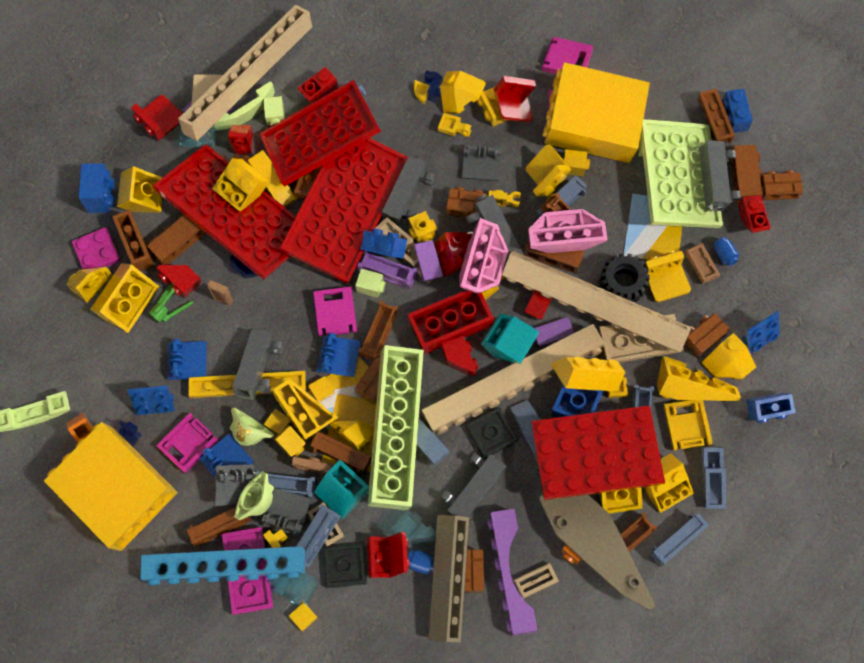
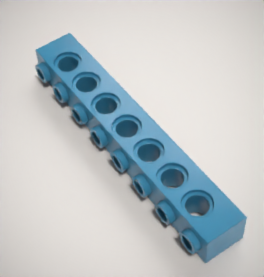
M302 547L141 555V580L148 582V585H160V581H167V584H180V580H187V583H199V579H207V582H219V578H226V581H239V577H246V580H259V576H266V579H279V575H286V578H299V574H305V549ZM285 558L286 566L280 569L279 562ZM265 559L266 566L260 570L259 563ZM246 561L245 569L240 571V563ZM222 562H226V569L221 572L220 565ZM206 563V570L201 573L200 566ZM183 564H186L187 569L181 574L180 569ZM164 565H166L167 571L165 574L162 575L161 569Z

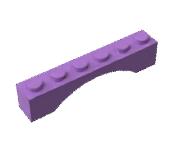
M515 509L491 512L487 523L489 531L493 530L494 538H491L492 550H496L498 557L494 561L496 571L500 570L501 578L498 579L500 591L504 590L505 598L502 599L503 610L508 612L509 619H505L507 631H511L512 636L537 632L534 609L520 596L510 574V547L518 531Z

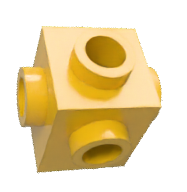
M426 211L408 218L409 234L411 238L416 239L417 243L431 241L435 237L436 224L433 219H429Z

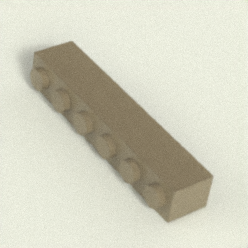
M437 515L429 640L461 642L469 517Z

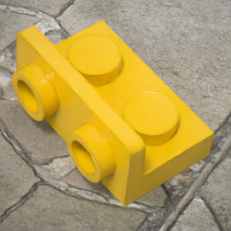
M495 87L482 91L480 98L476 100L479 107H483L484 117L487 122L490 121L492 127L508 121L500 116L493 90Z

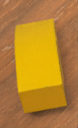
M263 150L248 159L249 165L270 181L265 187L270 196L284 207L296 201V197L289 186L286 185L284 187L281 184L271 160Z

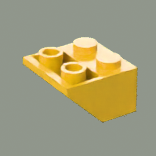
M232 158L212 189L237 210L242 211L261 195L270 181L243 159Z
M671 453L661 458L665 484L643 487L660 513L694 494L683 463Z

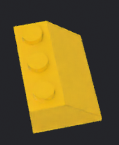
M121 263L90 310L108 323L129 333L160 286L133 265Z
M565 357L551 364L565 388L617 392L625 374L620 363L613 359L600 360L597 358Z

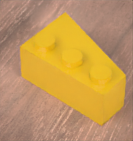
M288 379L271 391L303 440L339 418L291 379Z

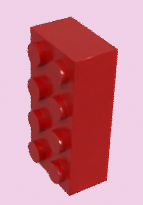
M465 290L409 313L408 323L420 349L424 350V355L441 348L442 342L460 336L465 338L492 327L494 317L482 292L475 293Z

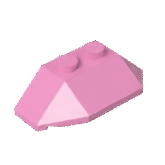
M583 209L545 212L528 229L530 247L545 253L587 250L608 240L605 222Z
M479 219L468 243L460 271V287L480 293L499 285L508 249L497 224Z

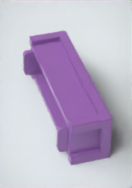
M364 250V257L361 263H358L359 272L361 269L383 274L384 281L411 290L417 276V268L406 267Z

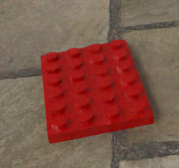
M352 80L264 130L259 135L279 180L285 187L380 133L381 130L356 82Z
M650 406L531 422L544 501L665 484Z

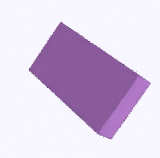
M433 240L415 244L414 249L423 281L442 278L443 275Z
M568 317L534 328L539 331L535 339L538 348L556 343L574 334Z

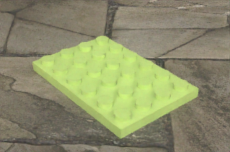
M643 119L641 143L651 225L720 228L723 226L721 211L715 212L705 207L699 148L707 140H711L709 124Z

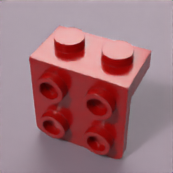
M510 76L502 77L493 89L502 119L531 122L533 120L528 96L536 87L535 80Z
M164 95L157 97L144 109L137 103L131 107L134 120L138 124L141 123L145 131L150 136L153 135L158 141L180 124L178 118L183 115Z
M445 232L434 242L444 276H451L459 268H462L468 243L473 232Z
M398 532L389 537L370 536L367 538L369 578H394L407 573L409 559L407 558L408 539L405 532Z

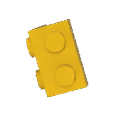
M545 145L526 166V172L538 185L533 190L537 197L549 196L571 171V168L551 145Z
M670 251L662 257L654 256L645 262L644 268L648 267V274L650 275L648 285L654 300L658 303L688 294L691 291L681 265L684 259L682 251Z

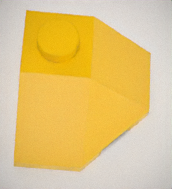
M447 71L440 85L443 112L447 114L461 113L465 110L464 106L470 101L474 103L480 98L486 84L485 81L462 71Z
M107 267L82 269L72 274L66 285L72 292L88 303L113 275Z
M734 333L724 340L701 363L714 378L727 377L742 380L756 368L747 346Z
M361 420L334 421L330 424L331 429L352 448L363 452L373 441L374 427L368 422L364 424Z

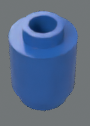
M723 237L713 244L715 247L714 251L723 265L728 264L731 266L738 262L740 254L731 240Z
M411 550L408 555L409 567L411 570L429 575L430 572L434 571L435 556L422 551Z

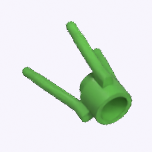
M170 284L149 312L159 323L162 320L167 322L171 317L193 304V301H190L167 314L169 310L164 304L175 291L171 289L172 286Z

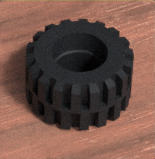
M621 253L619 257L616 255L612 256V259H608L602 269L599 279L600 288L631 302L639 301L649 283L648 267L644 268V261L639 262V257L635 256L633 258L631 257L632 254L624 256V253ZM627 273L633 278L635 284L621 286L615 281L614 275Z

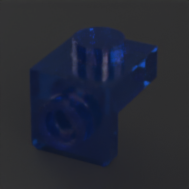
M426 70L425 82L430 83L427 90V100L434 103L436 97L441 95L440 85L443 81V76L435 71Z
M120 421L119 425L121 428L118 433L134 447L141 436L137 431L138 427L129 421L127 424Z

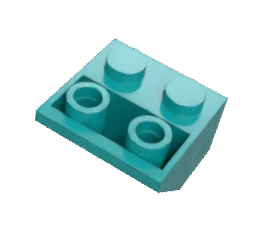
M500 313L481 345L492 357L521 364L537 338L539 331L515 316Z
M339 460L325 474L314 493L330 509L341 515L340 518L343 520L369 493V486L343 461Z

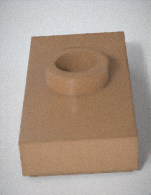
M703 243L685 251L702 285L720 277V273Z
M210 280L208 288L213 299L231 306L233 298L228 287Z
M293 457L292 465L295 469L325 475L333 467L331 464L321 463L319 459L309 457L308 460Z

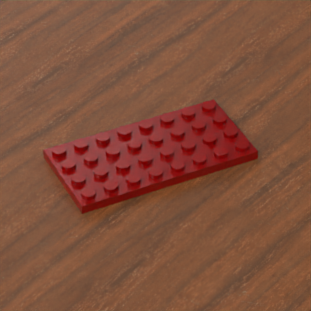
M369 138L323 164L279 250L348 284L364 252L361 249L364 231H372V228H376L384 206L408 157Z
M205 144L153 185V190L265 280L291 257L279 249L296 216L264 190L242 211L237 210L212 189L229 162Z

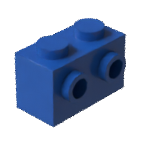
M744 88L726 91L722 103L733 132L748 131L753 119Z
M372 228V231H364L361 249L390 257L404 258L407 239L399 238L397 233L388 232V234H383V230Z
M778 393L746 400L749 419L757 420V423L767 422L769 418L774 417L775 419L787 418V415L795 413L793 395L790 393Z

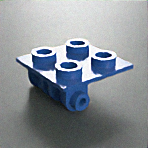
M775 312L746 331V335L742 337L741 341L747 346L750 354L759 351L764 345L775 341L780 336L779 312Z
M328 333V336H323L316 372L354 377L361 341L337 338L334 333Z
M173 339L172 343H168L167 380L206 377L207 341L180 342V339Z
M168 385L128 389L136 415L175 411L173 405L174 394H170Z
M230 433L211 449L208 447L202 451L203 455L199 458L214 477H216V466L254 463Z

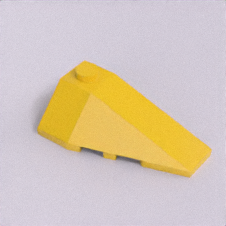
M662 357L657 380L658 392L662 397L676 400H740L741 397L737 387L718 378L711 380L701 370L694 372L686 368V363L669 357Z

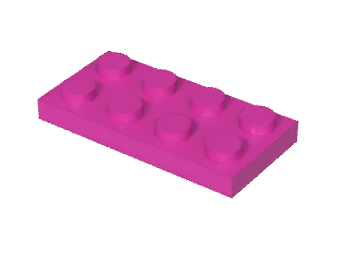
M259 527L222 534L224 551L265 549L263 528ZM265 559L259 563L260 570L266 566ZM246 561L240 563V571L245 569ZM259 576V580H246V577H239V581H228L232 615L274 608L270 579H266V576Z

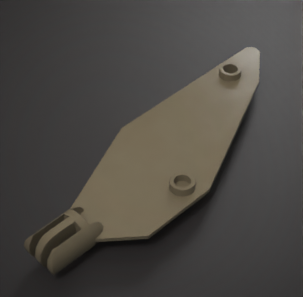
M542 491L539 500L556 536L621 595L648 610L653 609L655 606L654 601L611 515L589 495L544 501Z

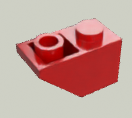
M324 67L297 89L309 102L317 101L338 89L337 78Z
M232 125L228 137L234 153L242 155L252 153L254 133L251 125Z
M761 194L742 198L738 209L746 228L751 233L770 230L771 227Z
M159 265L157 267L159 273L157 276L162 282H168L172 286L171 289L175 290L174 293L177 296L182 295L186 298L201 284V278L187 265Z
M464 336L441 343V349L449 367L470 377L476 376L478 364L475 358H471V345L469 341H465Z

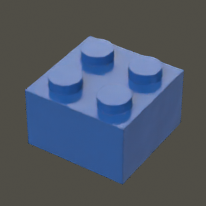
M81 164L79 188L81 203L88 213H110L111 206L114 205L112 189H115V180L111 177L110 171L107 170L105 164Z
M563 385L550 416L559 418L594 413L603 391L565 388Z

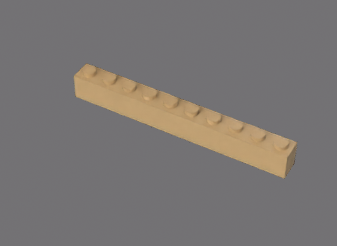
M297 5L288 11L178 118L183 134L198 141L312 28L310 12Z
M516 251L510 254L502 273L506 280L516 283L517 281L522 283L524 288L538 290L541 292V295L547 298L554 297L563 305L569 306L570 304L581 313H591L597 320H607L616 328L622 329L623 327L630 330L629 333L634 336H644L650 343H660L671 352H681L691 327Z
M594 324L524 358L521 364L514 363L423 409L422 416L434 434H443L448 430V427L454 424L458 426L464 423L466 418L480 415L483 413V409L487 407L494 408L500 404L501 400L505 398L507 400L512 399L517 395V392L523 389L527 391L533 388L535 383L549 380L552 377L551 375L556 373L551 366L552 362L565 357L586 358L590 355L594 357L602 352L605 343Z

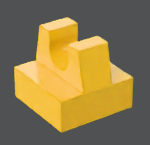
M282 529L274 535L270 530L263 535L272 548H282L280 544L288 539Z

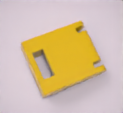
M703 400L664 404L663 410L673 451L678 449L677 443H679L680 450L705 446L704 439H706L707 445H712V437ZM693 407L694 413L676 415L677 408Z

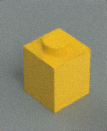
M565 149L564 161L571 168L568 175L584 177L585 170H589L590 159H587V152Z
M291 426L285 427L274 438V441L290 457L293 455L298 456L304 450L303 446L306 444Z

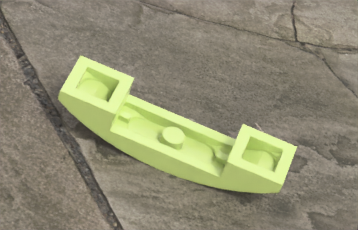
M270 81L257 89V98L229 115L226 112L212 126L215 131L230 129L232 125H241L258 115L264 109V98H271L275 93L273 83Z
M63 391L46 396V400L13 410L10 408L0 410V432L39 424L68 412L70 407L67 392Z

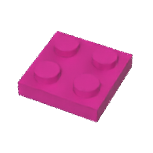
M107 227L72 241L83 269L108 267L121 261Z

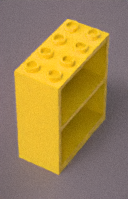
M564 62L562 68H558L552 87L554 89L550 96V108L546 115L547 123L542 135L545 137L544 144L587 152V154L630 163L639 146L650 82Z
M101 422L91 429V433L86 438L77 443L72 453H68L63 457L62 463L47 474L48 477L44 482L108 548L122 551L178 492L115 428Z

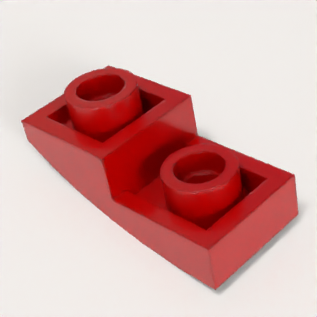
M535 290L524 312L542 320L553 297L547 298L541 295L540 291Z

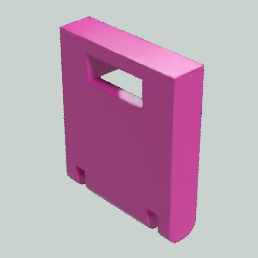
M552 37L541 69L544 72L557 74L558 68L561 69L564 62L576 65L579 54L580 58H585L582 67L587 68L593 52V45Z
M351 287L314 291L319 337H323L322 329L326 328L327 336L328 333L336 335L350 334L349 325H352L353 333L357 332ZM343 294V299L325 301L324 296Z
M191 413L157 445L185 474L200 460L199 458L203 455L202 451L207 447L211 449L218 442L216 436L208 441L213 436V433L197 418L189 423L194 418ZM173 446L184 456L180 462L168 452Z

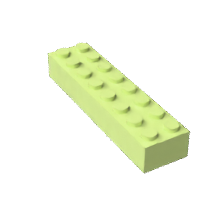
M387 345L381 350L368 506L408 510L412 507L424 350Z

